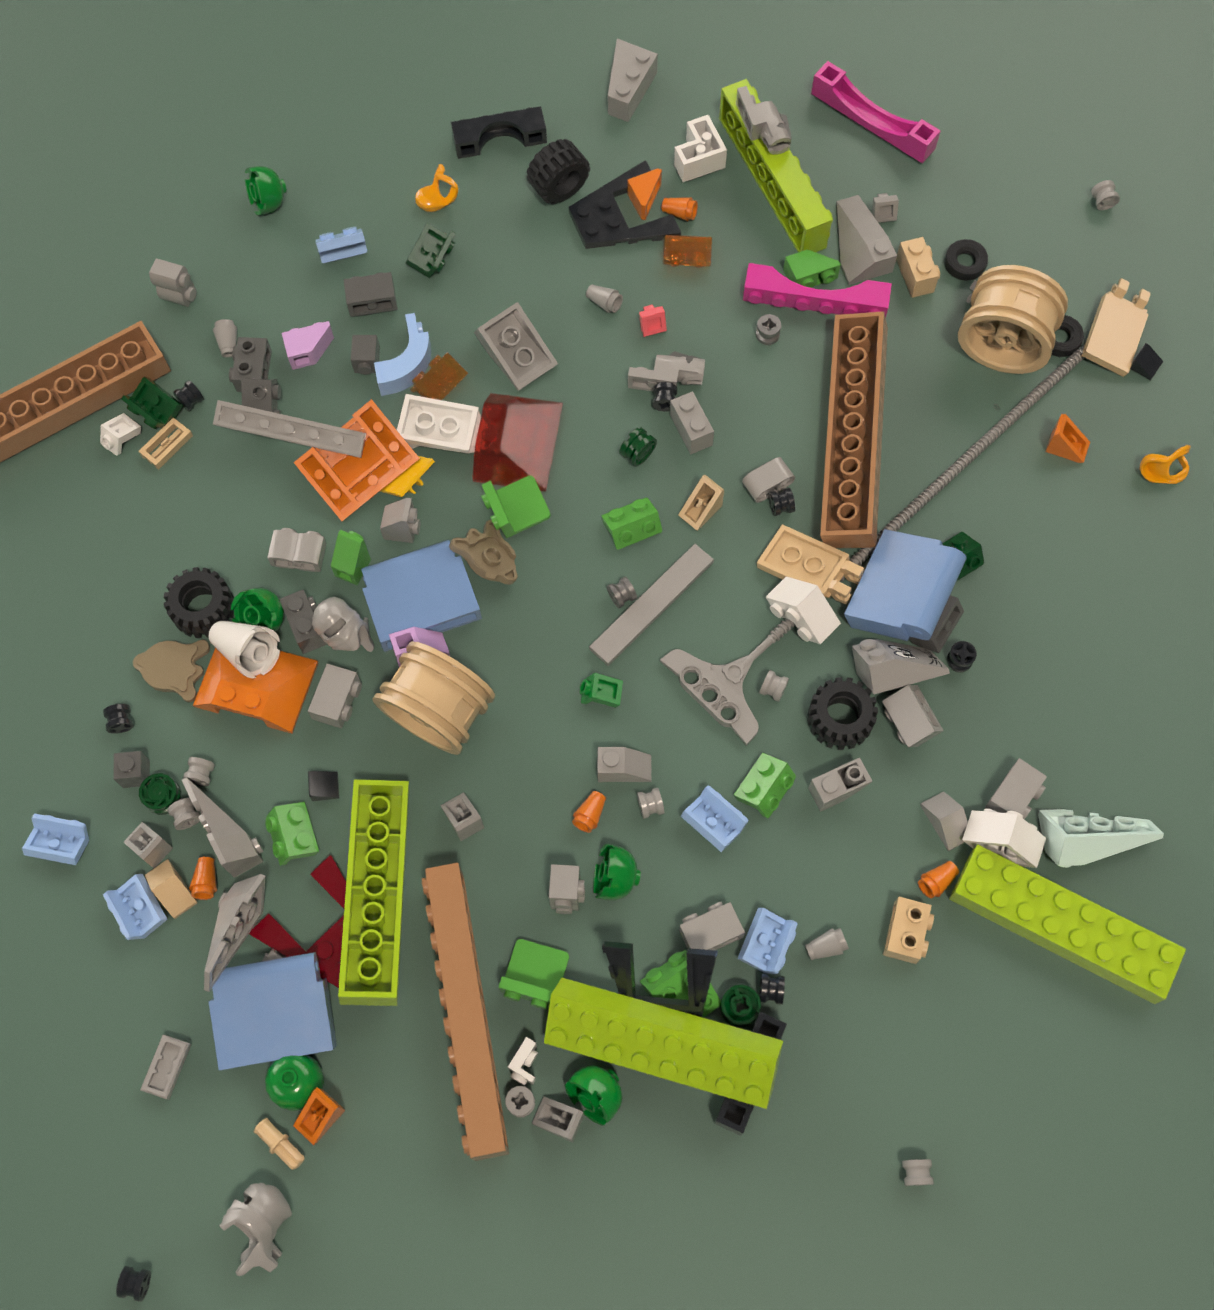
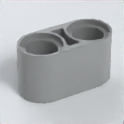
M777 457L748 473L743 478L742 483L753 499L759 503L769 498V492L776 491L778 493L793 483L795 476L783 459Z

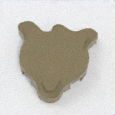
M492 520L486 522L483 534L477 529L471 528L466 538H453L449 544L450 550L461 555L467 561L470 568L480 577L511 585L516 581L518 574L515 565V551L502 538L500 529L496 530Z
M199 640L192 644H181L176 641L159 642L144 653L138 654L133 660V666L142 674L144 680L153 689L162 692H174L180 695L184 701L188 703L193 702L197 696L195 683L204 675L202 667L195 665V663L209 653L210 646L206 640Z

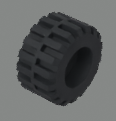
M559 139L544 146L534 156V159L529 164L530 167L527 169L526 178L546 203H561L576 194L584 185L585 180L589 176L590 163L572 141Z
M194 567L192 572L186 569L182 571V576L176 575L173 577L175 581L173 584L168 583L166 588L169 592H164L163 597L166 601L164 602V608L176 627L181 632L183 631L185 635L191 637L193 634L195 638H202V635L205 634L209 638V631L216 622L229 621L228 618H233L234 611L231 610V604L234 596L224 579L217 572L213 571L211 573L208 568H203L200 571L198 567ZM204 594L212 595V599L207 607L200 611H188V606L194 598Z
M842 677L835 678L834 683L831 680L826 681L824 687L820 686L817 689L809 706L808 725H812L811 733L813 735L818 734L817 740L821 744L823 741L828 742L826 747L831 749L833 745L838 746V750H844L845 746H848L849 749L855 748L857 743L861 745L866 737L868 738L877 720L878 707H875L877 703L876 698H870L872 691L869 688L864 690L862 682L852 683L853 678L847 677L846 681H842ZM837 703L848 705L856 713L857 721L851 724L837 723L830 717L827 708Z

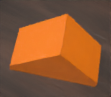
M657 168L628 179V196L642 220H646L661 187V169Z
M1061 414L1052 431L1045 452L1077 463H1084L1090 441L1066 414Z
M317 1087L312 1092L293 1126L309 1142L315 1145L345 1110L324 1090Z

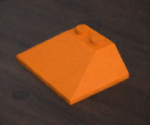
M372 399L352 415L353 418L341 427L367 434L362 458L312 447L293 462L342 522L420 459Z
M215 648L193 706L218 714L220 709L260 719L269 728L292 734L319 662L280 651L276 664L265 675L259 674L255 676L256 678H248L241 674Z

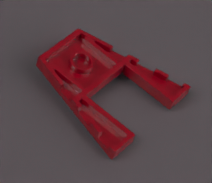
M330 855L310 875L344 909L346 880L335 860ZM269 913L249 933L255 939L286 957L315 952L318 958L321 978H327V982L339 989L344 915L307 951Z

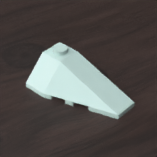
M1066 809L1039 810L1038 813L1041 833L1046 837L1044 844L1045 852L1057 866L1065 868L1085 865L1162 839L1164 835L1155 824L1146 819L1116 816L1114 820H1108L1104 817H1099L1098 813L1090 812L1088 817L1075 816L1073 815V810Z

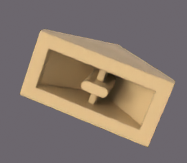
M703 475L678 516L694 529L699 530L722 507L724 489L709 477Z
M169 859L145 875L151 891L174 919L198 903L191 896L190 890Z

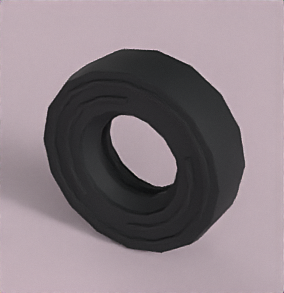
M962 239L950 245L945 254L944 264L951 276L964 281L974 280L985 271L988 264V254L980 243L974 240ZM960 254H969L974 257L975 263L972 266H963L958 262L957 257Z
M1065 315L1059 329L1067 331L1070 335V340L1065 343L1056 341L1051 355L1057 357L1072 355L1079 349L1084 337L1083 328L1080 323L1071 316Z

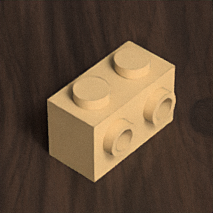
M923 237L900 242L896 261L911 298L933 293L937 281L940 279V270L937 265H934L930 246L926 245Z
M902 897L896 899L888 929L884 956L916 964L921 957H926L929 942L925 941V935L927 930L931 931L934 921V915L930 914L932 905Z

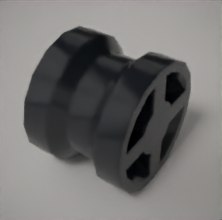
M190 380L184 383L183 388L173 391L176 399L183 404L187 411L193 409V405L196 402L201 403L204 400L201 392Z
M661 382L654 385L653 394L655 398L653 399V408L663 412L670 411V400L675 399L677 386L669 382Z
M785 488L779 493L776 491L769 492V503L774 516H779L785 511L788 513L795 512L794 496L790 488Z
M966 641L955 643L947 656L948 666L956 672L968 671L977 656L975 647Z
M114 704L103 710V715L107 719L106 731L108 733L118 734L133 728V721L129 719V714L131 713L129 705Z
M761 974L760 1002L774 1001L776 1004L782 1005L785 977L770 978L767 974Z
M125 1266L118 1279L116 1296L119 1298L131 1296L135 1301L142 1302L149 1289L151 1280L150 1270L143 1269L139 1272L135 1271L133 1267Z

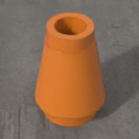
M691 197L663 199L662 212L670 215L673 214V216L685 221H689V219L694 220L696 217L698 202Z
M592 791L591 795L573 814V825L587 833L597 828L606 797L598 791Z
M211 857L198 858V863L189 886L193 898L208 900L213 898L214 893L217 891L215 860Z
M948 861L922 874L921 879L918 881V886L928 898L940 897L959 874V869L953 862Z

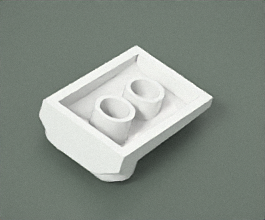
M409 394L405 395L397 431L412 449L423 446L462 453L483 452L489 426L484 422L479 413V407Z

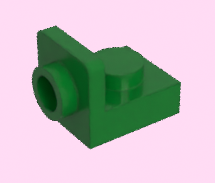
M593 673L581 683V703L588 704L593 701L614 708L618 707L621 702L623 680Z

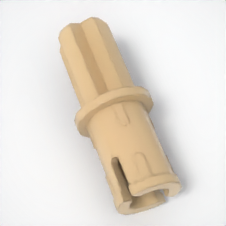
M268 1118L263 1119L255 1127L254 1133L270 1148L269 1152L271 1154L276 1153L290 1169H297L303 1163L304 1156L288 1141L289 1136L287 1134L283 1135Z

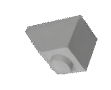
M598 747V782H651V755L626 747Z

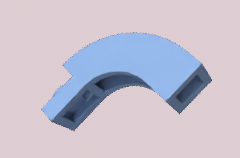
M415 313L405 314L409 333V343L405 351L394 359L374 363L381 396L398 393L409 388L423 376L429 366L431 359L428 332H423L422 322L416 321Z

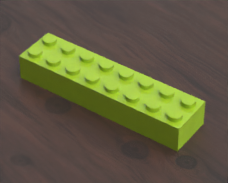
M747 79L723 87L721 89L719 120L797 252L807 249L818 252L826 249L833 217L830 210L825 209L822 204L819 192L815 191L811 186L808 174H804L797 156H793L790 148L781 154H771L761 138L751 141L736 106L737 88L747 86L750 95H754L757 104L761 102L755 87H751Z
M354 779L338 992L340 1005H398L409 781Z
M978 844L970 852L949 897V900L1153 1004L1166 1000L1186 951V948Z
M561 978L551 993L544 1043L764 1109H767L773 1092L783 1046V1040L566 978Z

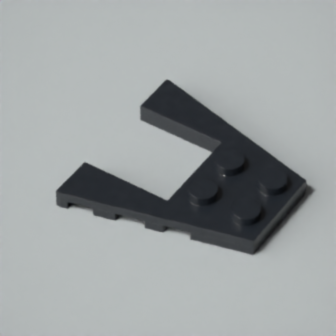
M646 160L568 207L571 219L585 249L615 246V243L618 242L634 244L638 243V240L645 239L661 241L663 237L675 236V239L681 238V231L673 214L628 228L614 197L628 193V179L651 171Z
M604 942L602 950L607 955L610 964L608 969L611 978L615 980L618 994L702 1017L718 950L688 949L686 953L688 1000L636 995L633 943Z

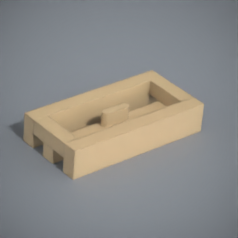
M172 418L138 452L159 470L193 437V434L175 418ZM176 428H178L169 438H166ZM161 443V446L153 454L150 455V453Z

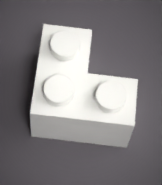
M709 115L688 121L687 143L676 146L674 153V166L682 182L725 168L727 149Z
M785 577L766 596L771 605V612L778 618L783 617L794 622L798 628V635L806 642L811 641L821 644L841 624L818 585Z
M984 809V811H971L962 840L973 849L978 844L1020 866L1037 868L1046 837L1037 831L1036 826L1025 821L1023 815L1018 812L1007 811L1006 813H998L992 809Z

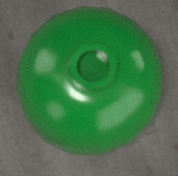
M265 166L247 168L245 173H249V179H245V187L250 204L255 203L259 210L254 211L255 214L260 216L274 212L281 206L284 193L287 191L285 181L280 179L278 174L271 168Z
M254 588L242 591L235 596L231 604V610H234L235 616L232 622L263 626L277 632L284 620V610L278 596L267 589Z
M611 844L603 845L599 853L603 860L600 865L596 864L594 870L593 893L597 894L595 896L597 899L616 901L626 897L632 891L633 886H638L641 871L637 869L634 856L625 848Z
M291 1055L275 1060L268 1067L265 1076L266 1092L271 1101L280 1108L291 1111L303 1109L312 1092L317 1087L323 1089L324 1085L322 1069L318 1061L310 1055Z
M598 1066L584 1067L574 1073L565 1084L566 1093L575 1105L579 1101L587 1109L582 1111L584 1115L599 1125H605L613 1119L623 1100L621 1087L618 1083L619 1078L610 1069L605 1070Z

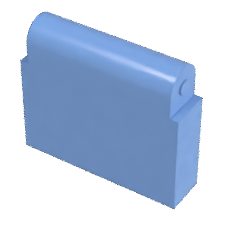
M884 529L844 613L850 627L908 641L909 637L929 640L966 561L965 554L956 548L943 546L941 540Z
M449 540L361 568L364 583L367 585V587L362 589L384 652L393 649L389 634L411 627L442 633L482 619L480 608L461 556L455 557V552L449 548Z
M315 952L225 968L212 987L214 998L208 1002L219 1070L275 1061L285 1056H303L334 1050L337 1046L327 978L321 979L318 958Z

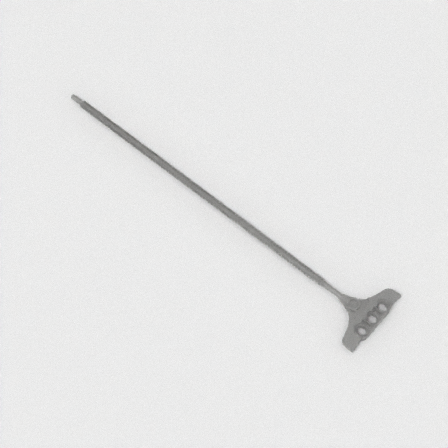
M1084 346L1070 355L1053 373L1031 391L1024 400L1018 403L1011 412L1005 415L988 433L955 461L948 470L929 485L921 495H918L911 504L905 507L894 520H891L887 526L880 530V533H877L876 546L884 529L897 532L900 527L910 520V517L912 518L917 511H920L944 486H947L981 452L987 449L994 440L1000 437L1004 431L1053 388L1059 380L1066 376L1075 365L1079 364L1085 358L1081 356ZM876 547L860 549L849 561L861 565L865 559L872 555ZM785 618V621L778 624L774 631L770 632L771 635H768L767 639L749 655L726 665H713L680 649L670 651L660 659V662L679 677L682 688L720 725L730 727L747 746L757 735L759 725L745 701L742 689L743 681L753 661L772 643H775L776 640L779 641L780 637L782 638L783 634H786L795 625L794 622ZM690 672L697 674L698 682L695 684L686 683L684 680L685 674ZM707 690H712L717 694V699L713 702H707L703 699L702 694ZM725 708H731L735 711L736 716L732 720H725L721 716V711Z

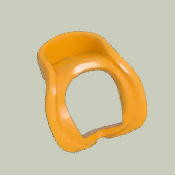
M439 164L433 184L419 189L416 193V204L424 211H438L453 203L457 197L458 185L451 177L444 175L445 169L442 164ZM439 180L451 185L450 192L446 197H443L440 193Z
M1185 445L1168 457L1160 454L1146 455L1140 463L1142 476L1154 483H1180L1187 477L1189 472V464L1184 455L1189 453L1191 446ZM1178 459L1183 470L1175 475H1170V465L1174 460Z

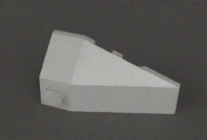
M856 195L837 201L840 267L848 285L892 273L897 254L889 237L860 196Z
M187 777L182 779L192 804L198 812H201V815L198 816L199 820L208 832V840L221 866L235 878L264 862L260 856V853L264 851L256 837L252 839Z
M259 874L234 883L228 893L224 892L218 903L219 912L204 971L205 991L209 992L221 973L262 916L265 875Z

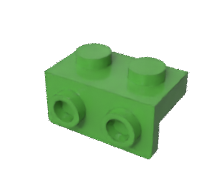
M647 497L635 500L629 505L613 509L609 513L601 515L603 524L612 535L614 546L617 550L662 532L658 511Z
M762 753L734 793V797L737 801L758 809L761 815L768 819L773 811L778 808L779 802L787 790L792 787L796 775L787 762Z
M305 802L274 806L266 817L265 825L267 831L271 833L273 854L278 858L280 866L286 865L291 859L316 855L319 849Z

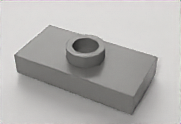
M162 1035L140 1090L169 1100L192 1044Z

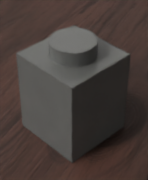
M352 335L351 363L354 373L363 375L376 373L374 363L379 362L380 346L377 335Z
M141 751L114 753L113 779L122 788L140 787L141 783L150 776V760Z

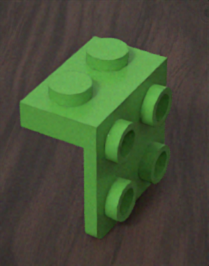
M531 475L497 491L491 481L482 484L485 494L481 495L487 509L492 508L494 515L490 516L496 530L501 529L506 538L551 517L538 484Z
M524 939L517 940L506 975L501 977L499 984L500 992L504 993L503 997L519 1002L520 998L531 1001L530 1005L547 1009V1006L550 1005L551 993L560 979L564 978L569 954L565 951Z
M686 950L673 954L668 959V962L659 968L650 970L645 975V978L640 980L644 990L651 997L688 1000ZM711 983L702 1018L721 1004V1000Z

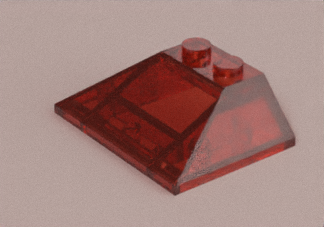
M490 393L484 402L475 443L473 482L487 483L491 481L494 485L507 486L531 475L535 478L540 491L546 492L563 403Z

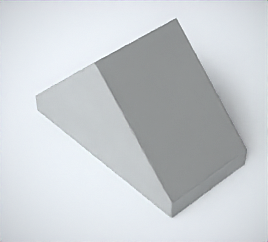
M464 792L440 805L460 841L484 828L479 813Z
M942 792L920 804L948 851L965 843L962 839L968 821L964 808L945 792Z
M143 822L124 841L131 850L153 868L173 849Z
M543 1097L532 1124L573 1143L583 1120L584 1112Z

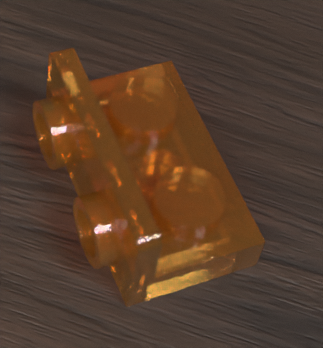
M665 235V265L711 266L712 237Z
M448 352L442 358L437 355L428 364L431 369L426 374L421 371L412 380L415 385L410 390L413 393L417 391L422 397L443 400L468 372Z

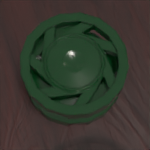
M642 427L634 429L629 434L630 438L627 441H623L619 450V454L624 458L631 459V464L635 467L648 459L657 444V439L652 435H647V431Z
M163 773L148 776L139 788L141 803L152 813L158 815L168 814V807L174 802L181 800L179 785L170 776Z
M734 985L723 995L720 1005L721 1015L731 1026L738 1028L747 1027L755 1021L760 1013V997L749 986Z

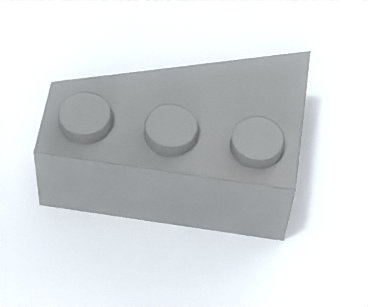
M617 39L608 91V115L629 122L657 74V53Z

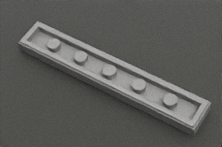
M220 400L217 401L213 425L358 458H362L367 435L359 431Z
M694 544L589 646V650L609 666L713 564L714 559Z

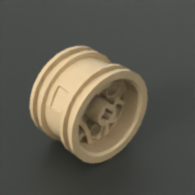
M1017 265L993 267L983 272L977 280L971 296L972 307L964 315L958 331V341L968 356L988 368L1011 374H1024L1042 369L1048 363L1056 343L1054 332L1060 328L1068 308L1067 295L1058 282L1038 270Z
M411 641L406 647L408 653H403L399 657L401 666L390 682L382 683L380 686L382 694H375L372 700L385 715L413 735L445 752L458 755L463 750L460 743L468 742L470 738L468 734L469 728L478 714L483 715L487 712V703L490 704L494 701L495 693L478 675L455 659L426 644Z

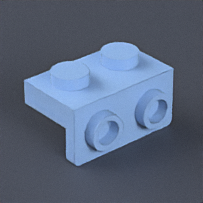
M350 227L343 229L341 234L334 235L333 232L319 235L320 239H316V245L321 262L327 263L366 253L367 248L362 229Z
M709 785L704 788L701 795L681 815L688 824L720 852L740 835L749 821L738 809L732 806L720 793Z
M34 814L31 818L34 828L22 847L23 854L25 856L76 865L89 842L86 824L77 820H66L51 815Z
M135 874L119 889L108 890L103 894L108 909L113 913L121 933L127 940L144 939L168 920L143 874Z
M758 908L737 959L763 973L777 974L785 964V955L789 945L795 939V929L798 923L794 920H785L765 908Z

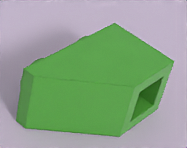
M807 249L786 256L783 271L789 280L802 286L813 288L823 283H831L837 279L841 264L838 260Z
M340 530L335 544L331 568L335 577L358 586L363 576L361 568L368 567L371 558L364 539L360 534L354 531H349L348 533Z

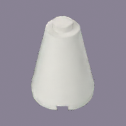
M218 621L209 631V641L241 674L248 678H256L255 676L259 674L265 675L274 667L278 660L280 650L277 649V641L280 642L277 633L270 628Z

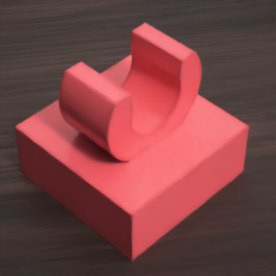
M644 306V311L639 312L643 336L646 337L667 331L663 307Z

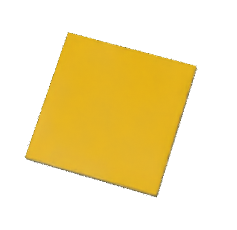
M418 456L420 459L380 492L398 497H403L406 492L415 494L416 492L412 489V486L415 483L423 486L420 477L435 461L431 458Z

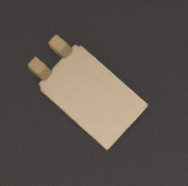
M1123 278L1118 281V285L1114 284L1111 291L1101 298L1081 356L1122 377L1129 373L1149 315L1144 307L1148 303L1151 294L1141 289L1139 295L1136 294L1133 297L1132 302L1124 299L1123 297L1128 290L1130 282Z
M783 524L757 561V568L782 580L785 577L818 585L824 597L830 598L832 596L836 601L846 605L852 597V594H850L851 587L841 583V579L844 576L848 581L859 584L864 571L863 567L849 561V554Z

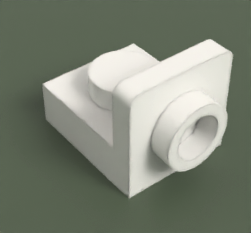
M123 413L101 425L100 443L105 449L118 456L122 451V443L141 434V426Z
M527 1037L508 1066V1069L512 1071L510 1077L524 1086L527 1082L533 1085L536 1081L535 1077L524 1071L523 1068L525 1065L530 1067L538 1055V1052L535 1051L536 1043Z

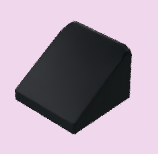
M1145 343L1131 364L1130 369L1151 381L1162 365L1163 360L1149 344Z
M308 771L309 797L312 801L339 799L338 772Z

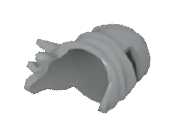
M330 597L318 604L313 613L312 627L332 650L355 651L360 645L369 652L374 650V643L369 633L368 618L364 617L362 620L356 610L350 608L343 599L338 597Z
M254 1183L244 1191L243 1203L238 1200L233 1201L231 1207L227 1209L222 1223L219 1225L223 1230H226L234 1224L249 1238V1248L241 1253L242 1263L235 1272L238 1276L245 1275L253 1267L260 1266L268 1272H272L279 1263L276 1260L282 1255V1252L272 1240L279 1226L292 1215L289 1203L277 1187L265 1185L264 1183Z

